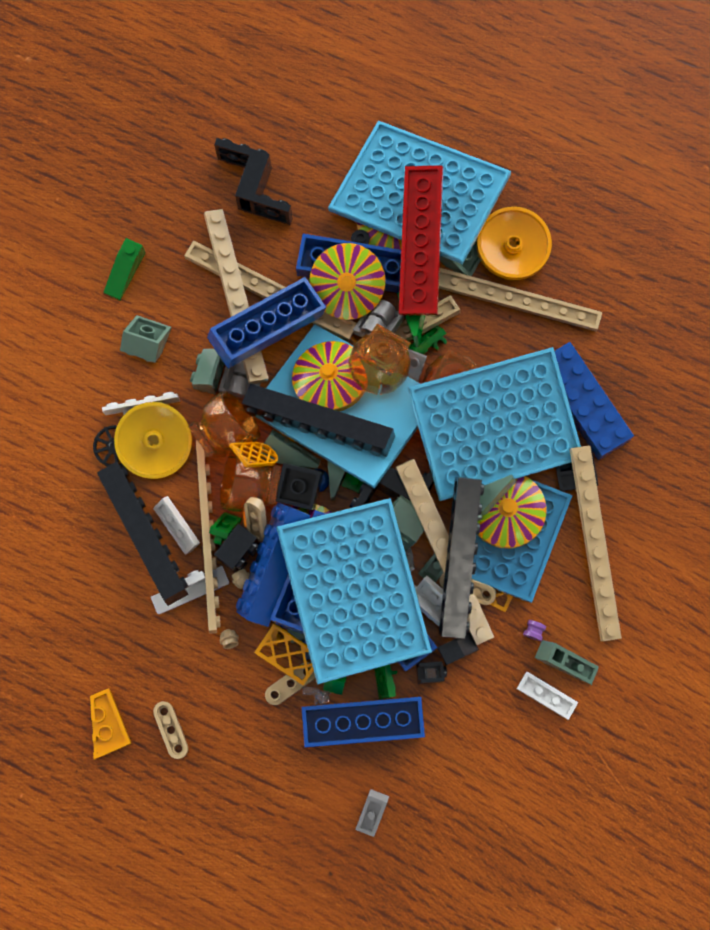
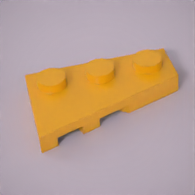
M110 688L90 696L93 727L92 740L94 745L93 757L96 760L132 743Z

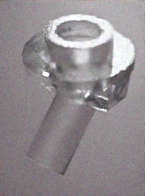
M303 687V695H315L314 704L316 706L319 704L324 705L330 700L331 692L313 687Z

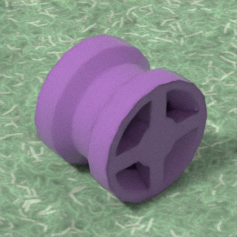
M528 620V628L524 631L523 635L541 642L543 638L542 632L546 630L547 626L533 620Z

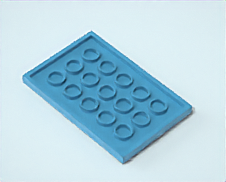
M534 480L532 481L540 488L546 502V518L541 531L526 545L513 549L494 547L476 535L475 543H478L477 555H474L473 563H476V571L474 575L472 574V579L529 603L533 601L573 496Z

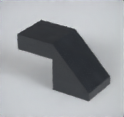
M471 633L466 634L465 639L455 638L437 648L446 666L479 650Z

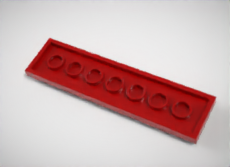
M442 165L405 166L399 315H438L443 193Z

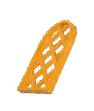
M261 442L231 443L229 445L246 468L272 466L278 461L277 453L270 446Z

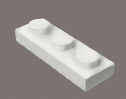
M168 496L162 498L153 509L184 554L191 553L200 544L199 540Z
M529 672L524 674L516 688L569 720L578 704L577 701Z

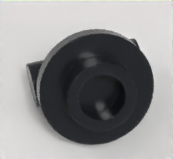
M356 230L352 234L351 242L369 244L370 237L366 231Z

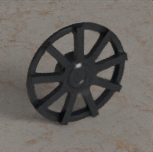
M117 425L104 427L94 438V454L98 461L107 467L111 465L106 463L111 454L114 455L115 462H118L114 438H112L109 432L111 429H116ZM104 432H106L109 441H105L103 439H100L99 437ZM97 442L106 444V447L97 450ZM108 451V454L102 460L98 453Z

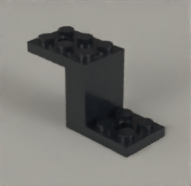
M216 138L214 146L218 160L245 168L235 194L238 210L291 225L293 219L291 205L286 201L272 200L269 196L263 195L272 170L270 154L262 149H252L246 144H235L226 138Z
M390 467L375 489L363 482L359 490L360 496L358 498L354 497L349 507L353 508L368 504L377 489L395 500L401 495L409 501L410 498L397 470ZM431 470L429 473L425 472L422 476L428 491H430L434 484Z

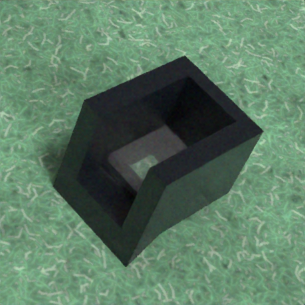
M443 661L419 663L416 665L418 684L440 683L445 681L444 678H447V668L443 666Z

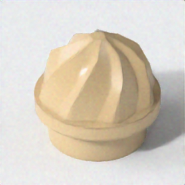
M245 569L237 571L231 576L233 578L232 583L237 588L243 589L244 582L249 579L250 573H247Z
M226 629L221 633L219 641L224 649H231L239 644V636L234 630Z

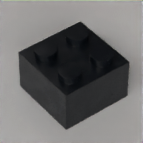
M283 463L275 501L315 510L324 472Z
M238 524L214 555L218 561L236 573L241 569H245L248 564L246 562L250 556H255L260 543L257 537Z

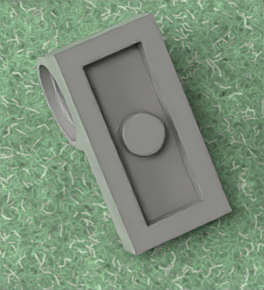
M370 789L355 830L372 837L375 836L389 799L388 795Z

